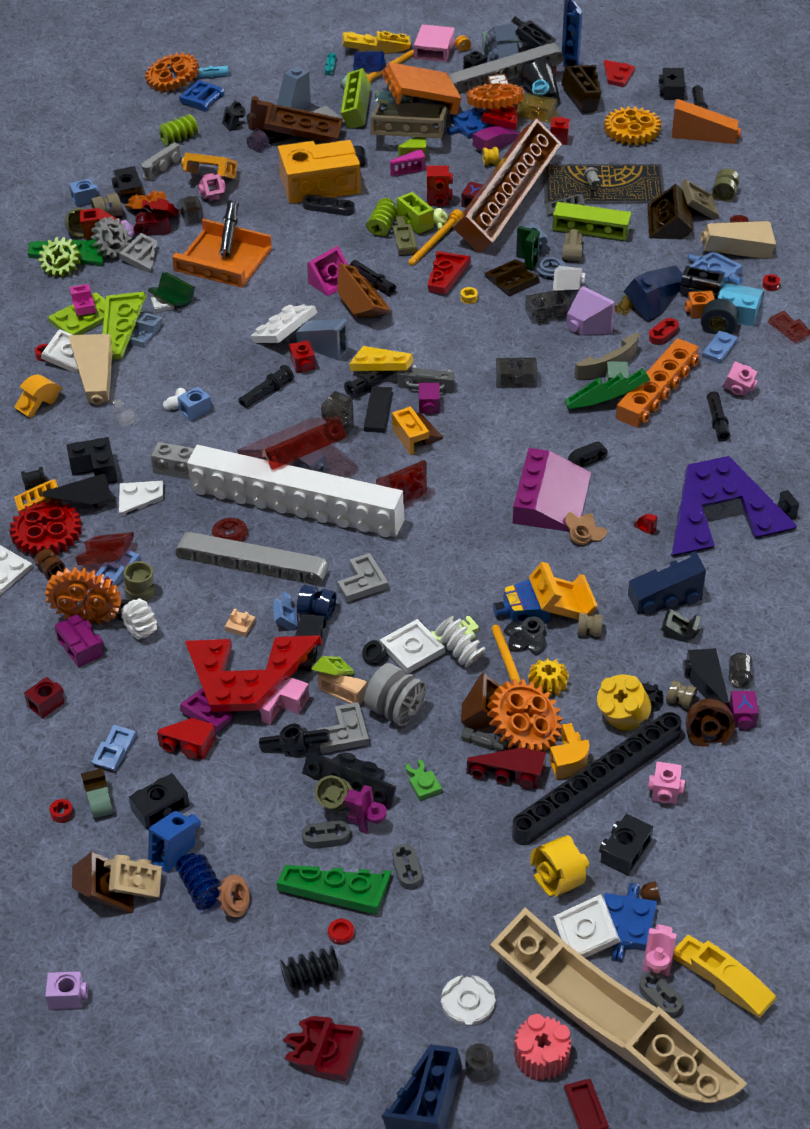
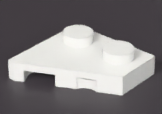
M163 481L120 483L119 516H126L127 512L135 509L140 510L150 504L162 501Z

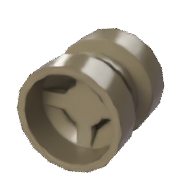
M579 613L578 636L592 634L593 637L601 638L603 615L595 614L594 616H588L587 613Z
M673 680L667 693L666 702L670 704L678 703L682 708L689 710L695 701L697 687L691 685L683 686L682 682Z

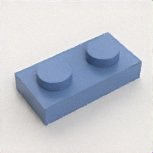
M719 331L703 351L702 358L721 364L736 344L738 337Z

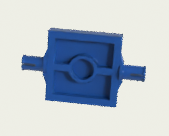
M475 107L459 112L457 115H451V122L455 126L447 128V133L452 135L459 132L467 139L473 138L474 133L497 125L481 122L482 115L486 110L483 107Z
M633 883L629 884L627 895L604 894V900L620 939L619 943L613 945L612 961H616L618 956V962L621 963L625 949L646 951L649 929L653 927L657 910V901L638 898L640 886L635 883V886Z

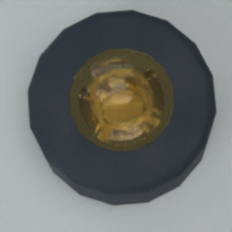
M726 299L711 300L706 304L702 313L701 326L703 330L710 334H717L719 331L732 334L736 329L738 321V309L732 302Z

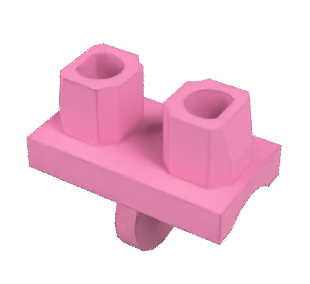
M658 924L656 929H649L642 971L648 972L652 970L653 973L661 972L664 976L669 977L677 934L672 933L673 928Z

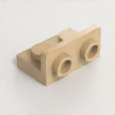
M115 855L114 859L104 862V867L111 868L109 891L146 898H159L162 866L152 865L151 860L145 859L131 861L130 857L126 855Z

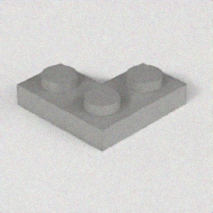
M370 553L350 559L349 564L355 576L337 581L338 589L346 602L388 589V581Z
M359 702L335 706L338 725L316 729H328L330 732L329 742L318 743L321 754L369 745V738Z

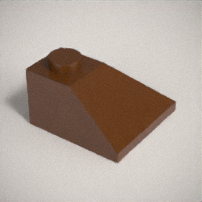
M482 673L462 703L461 723L468 728L474 729V732L494 733L497 727L489 724L494 718L487 716L491 710L487 705L491 702L490 697L495 693L494 691L502 685L485 673Z
M91 851L72 866L73 889L124 913H133V895L109 891L111 868L104 867V862L110 859Z

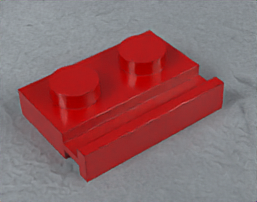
M157 199V201H151L150 203L146 200L142 201V207L150 213L162 211L166 212L168 216L178 217L179 210L174 207V204L168 203L166 199Z

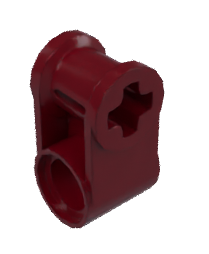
M142 212L136 216L134 232L137 236L141 233L147 236L166 235L171 231L169 216L166 212Z

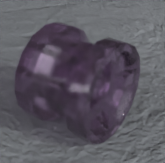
M262 130L256 131L254 135H250L246 140L249 149L259 152L262 147H266L269 144V138Z

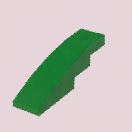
M643 368L626 379L622 373H619L604 384L600 378H597L565 399V402L569 409L594 405L630 392L651 379Z

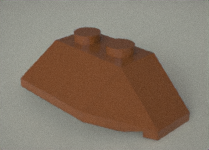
M343 263L339 264L337 293L342 298V302L349 307L352 315L358 318H373L390 313L391 308L370 282L360 275L356 267Z

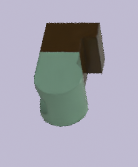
M103 768L81 773L83 787L93 819L113 814Z

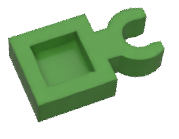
M417 760L418 769H412L409 764H406V773L412 777L409 778V784L419 801L442 793V787L432 770L424 772L425 765L422 760Z

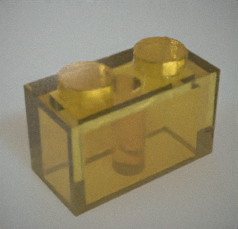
M524 93V99L522 102H518L517 117L531 120L537 118L540 122L551 123L552 117H555L557 114L558 99Z

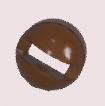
M656 881L642 886L640 890L642 899L661 902Z

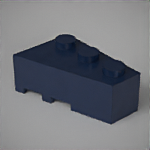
M696 551L690 553V558L679 563L676 560L669 563L670 567L659 572L654 569L629 581L628 596L637 614H650L655 610L663 608L673 609L677 605L695 604L702 600L706 569Z
M429 1045L412 1070V1076L405 1087L399 1089L397 1098L390 1109L386 1108L382 1114L386 1129L447 1128L463 1067L458 1048Z

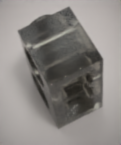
M564 290L526 295L525 310L531 324L567 318L570 302Z
M334 391L321 404L322 432L327 439L341 442L354 428L353 398Z

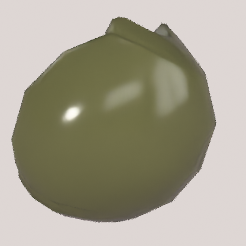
M80 207L68 211L64 219L67 231L77 238L84 237L83 232L79 233L78 231L82 230L80 210L86 209Z

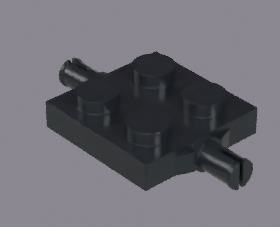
M516 16L513 17L511 22L518 26L515 34L521 41L528 43L532 49L555 43L556 39L531 20L524 22Z

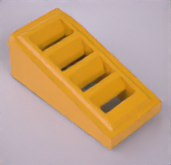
M56 480L47 481L15 496L14 499L18 511L25 512V506L32 508L34 502L37 505H41L42 500L45 501V504H49L51 500H53L54 504L61 501L39 496V492L58 487ZM22 500H27V503L23 505Z

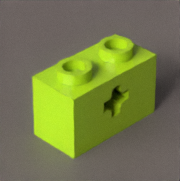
M410 192L397 198V216H403L405 223L411 224L415 232L421 234L434 228V209L420 197Z

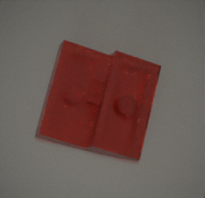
M134 533L99 535L84 542L86 551L75 557L77 565L119 560L130 547Z

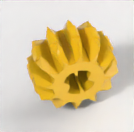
M548 657L544 662L538 659L536 664L531 665L528 675V682L533 681L534 688L536 689L542 686V693L549 692V698L552 692L559 696L561 690L565 691L567 681L569 680L565 664H559L557 659L549 661Z

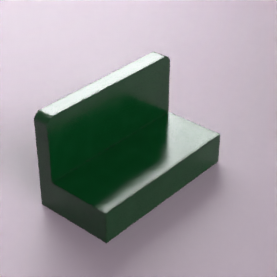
M519 226L517 228L516 257L525 259L527 270L532 271L539 261L540 231Z
M162 272L159 286L150 287L148 292L174 306H185L191 303L195 287L168 272Z

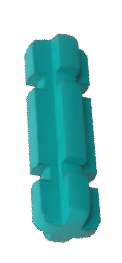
M329 52L327 54L324 67L325 75H333L336 53Z

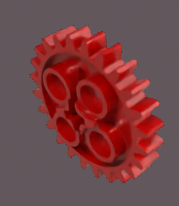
M42 500L41 505H37L34 502L32 508L25 506V512L18 511L19 516H13V522L10 523L11 529H9L12 543L16 545V549H21L23 554L29 551L30 556H33L44 549H51L57 555H59L60 549L68 551L67 545L74 546V540L79 541V535L82 534L81 528L83 527L80 514L76 513L75 508L70 509L69 504L62 506V501L54 504L53 500L49 504H45V501Z

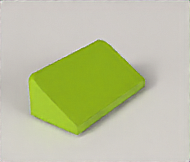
M322 656L311 668L315 671L333 675H353L355 673L341 657Z

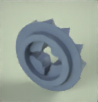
M543 258L536 263V272H538L539 276L544 275L545 279L548 277L554 279L555 269L559 266L566 267V264L558 258Z

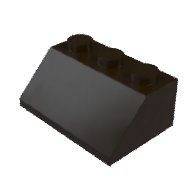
M676 183L647 204L650 239H681L684 236H688L693 230L691 207L686 202L683 190Z

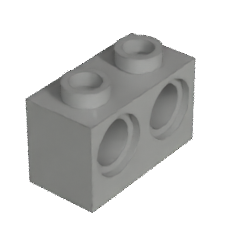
M158 442L151 454L153 473L190 480L187 462L195 448Z

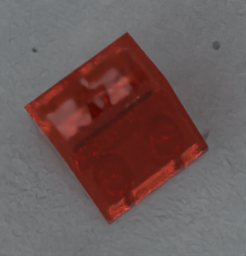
M425 460L415 462L376 479V485L402 490L403 504L412 498H419L427 492V462Z

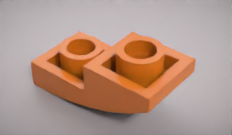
M156 190L150 192L147 196L134 195L128 200L129 203L125 205V208L140 209L143 208V200L150 203L151 201H157V199H166L167 196L164 191Z

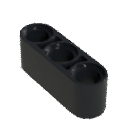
M302 613L295 636L320 635L322 639V630L326 628V616ZM318 645L307 654L308 659L301 663L298 669L313 671L311 668L317 659Z

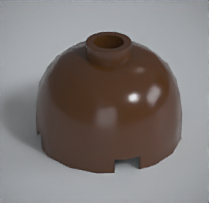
M708 698L694 703L688 710L685 718L687 734L692 743L697 746H709L706 743L708 741L702 738L705 735L714 736L716 734V739L709 742H717L724 745L733 737L735 731L733 714L728 706L720 700Z

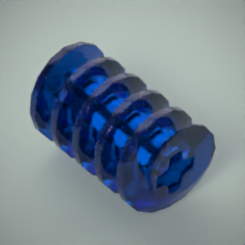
M194 853L181 856L175 864V869L179 873V877L187 888V892L195 903L198 910H205L212 907L217 902V898L220 897V892L217 888L221 885L215 871L212 870V866L208 862V858L204 854L196 855Z

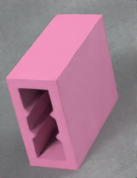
M422 25L414 44V59L447 62L455 41V28Z

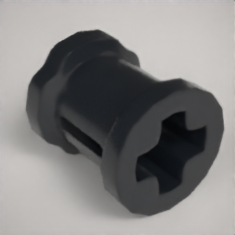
M42 467L30 472L21 471L25 490H28L31 486L46 482Z

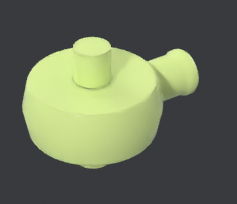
M440 208L434 209V224L437 225L438 230L443 227L448 219L446 212Z

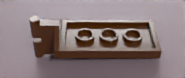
M257 96L251 98L249 130L258 128L271 130L276 133L281 132L292 136L305 137L310 140L324 141L326 143L338 142L343 118L276 105L271 102L261 101Z

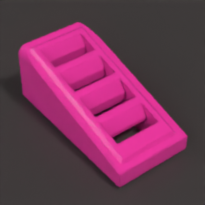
M422 150L390 160V175L392 177L425 171V155Z

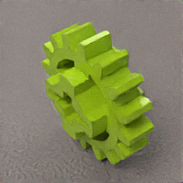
M55 237V242L48 240L49 245H43L44 251L39 252L42 258L38 260L43 271L47 275L52 274L54 277H57L59 274L61 277H64L65 273L72 275L71 270H77L75 264L81 263L79 260L81 254L78 251L77 245L71 239L67 241L65 237H62L61 241L57 237Z

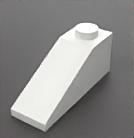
M565 266L556 268L553 290L580 289V286L584 285L585 273H582V268Z

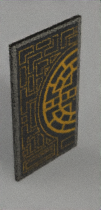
M547 164L543 170L544 203L583 194L585 204H649L665 192L661 164ZM589 167H594L598 170L601 186L597 190L590 189L589 182L584 177L585 170Z

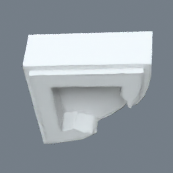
M151 297L155 313L174 310V305L159 297Z

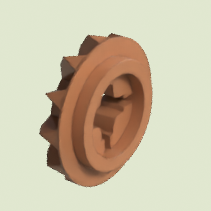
M228 875L227 878L221 880L222 885L217 888L220 892V897L217 899L221 901L220 909L225 911L226 916L240 917L247 911L249 906V888L241 876Z

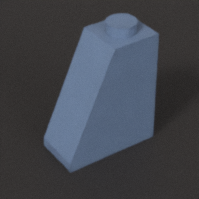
M295 66L284 73L277 105L306 110L311 107L309 71Z
M347 319L306 321L296 331L297 342L309 340L313 352L339 360L349 350Z

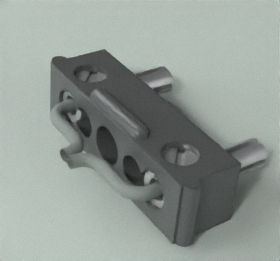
M411 365L408 370L398 372V387L419 390V383H440V392L454 393L455 372H451V369H448L447 372V368L444 371L419 369L415 365Z

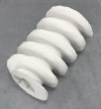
M450 616L437 627L435 635L437 637L442 636L440 641L443 644L448 643L446 648L449 651L454 650L452 655L455 658L460 657L458 660L460 665L466 664L465 667H468L477 661L486 649L485 647L477 649L476 647L480 641L471 642L470 640L474 634L465 635L468 627L459 628L462 620L453 621L454 616Z

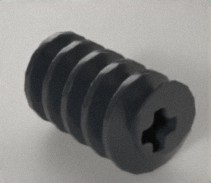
M333 946L329 948V955L324 948L319 950V957H317L314 951H310L308 960L303 954H299L298 963L291 956L288 958L287 966L283 960H279L283 980L291 992H295V983H298L302 990L305 989L307 980H309L313 987L316 986V978L318 977L325 984L329 974L333 981L337 980L339 966Z

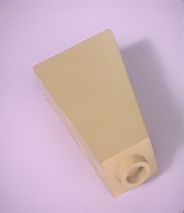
M769 221L707 224L705 231H702L700 241L703 242L704 251L754 258H771L776 246Z
M110 334L69 335L72 353L88 403L95 405L109 403L113 348Z

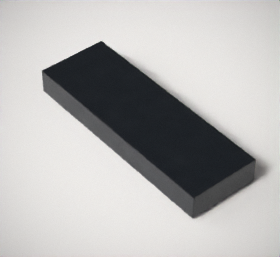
M371 387L364 422V432L385 433L392 387Z

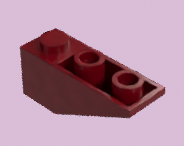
M516 748L468 757L466 774L469 775L470 773L476 779H483L486 770L497 768L494 777L495 781L500 784H507L512 771H514L515 784L520 785L524 789H539L546 765V752Z

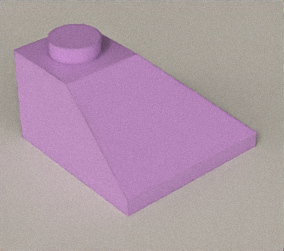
M582 286L567 313V328L581 335L612 333L615 302Z

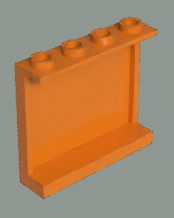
M388 62L387 68L383 70V78L398 105L400 104L402 94L444 101L448 105L450 114L457 115L461 96L446 72Z
M202 219L203 230L185 253H175L172 256L173 269L177 272L243 288L272 250L271 235L235 227L231 256L225 257V253L223 256L219 255L224 224Z

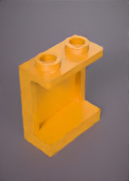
M185 153L181 165L183 171L192 174L198 173L199 164L218 166V174L220 176L235 179L238 161L225 157Z
M540 562L529 576L540 607L544 611L579 620V613H587L590 616L598 607L585 575L579 574L573 582L554 577L548 563Z

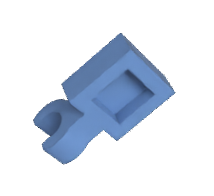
M283 591L281 600L274 599V622L288 630H294L298 627L297 610L291 607L292 596Z

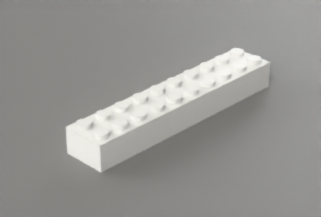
M196 445L187 462L192 491L199 495L208 494L218 499L235 500L239 504L248 503L260 509L269 508L279 513L296 514L300 518L309 517L321 523H335L343 528H357L361 532L370 531L378 533L383 537H396L404 522L402 490L201 445Z

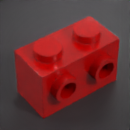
M449 165L427 166V204L429 206L449 205V200H453V188H449V184H453V173H449Z

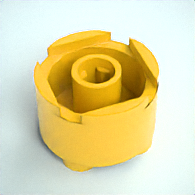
M622 674L605 678L602 681L597 694V704L610 725L619 730L630 731L638 728L641 722L648 719L651 713V701L637 677Z
M569 835L533 849L530 854V865H535L537 871L534 874V878L548 896L555 895L554 897H557L585 883L586 869L589 868V861L584 854H580Z

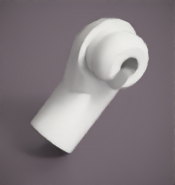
M178 388L175 396L169 397L163 402V407L166 411L179 409L177 396L186 393L185 389Z

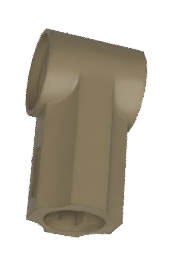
M571 229L566 233L562 261L581 262L582 234L576 229Z

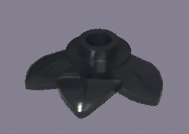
M533 616L524 621H513L504 629V633L510 636L508 643L511 652L528 647L530 652L537 656L546 645V639L543 635L545 625L539 617ZM532 625H537L535 628H529Z

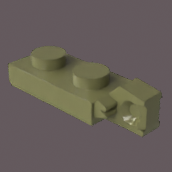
M397 216L396 225L393 226V235L398 254H414L417 252V244L412 225L405 224L403 216Z

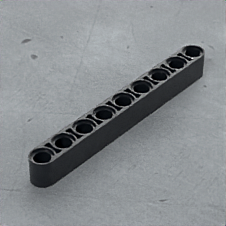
M673 712L662 714L517 814L512 823V838L514 842L519 845H528L676 742L680 736L681 717Z

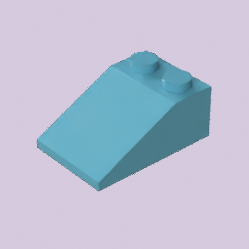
M725 283L720 290L718 299H726L737 307L739 312L737 324L754 326L764 290ZM715 316V319L717 320H726L722 316Z

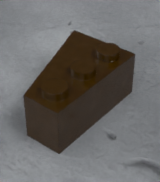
M565 66L561 83L563 88L581 111H597L601 96L600 82L598 81V73H596L597 66Z

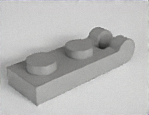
M172 143L142 163L143 179L145 181H152L156 174L165 171L167 167L181 159L179 144Z

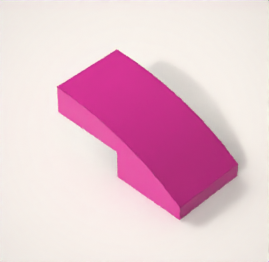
M89 284L69 287L76 316L96 312Z

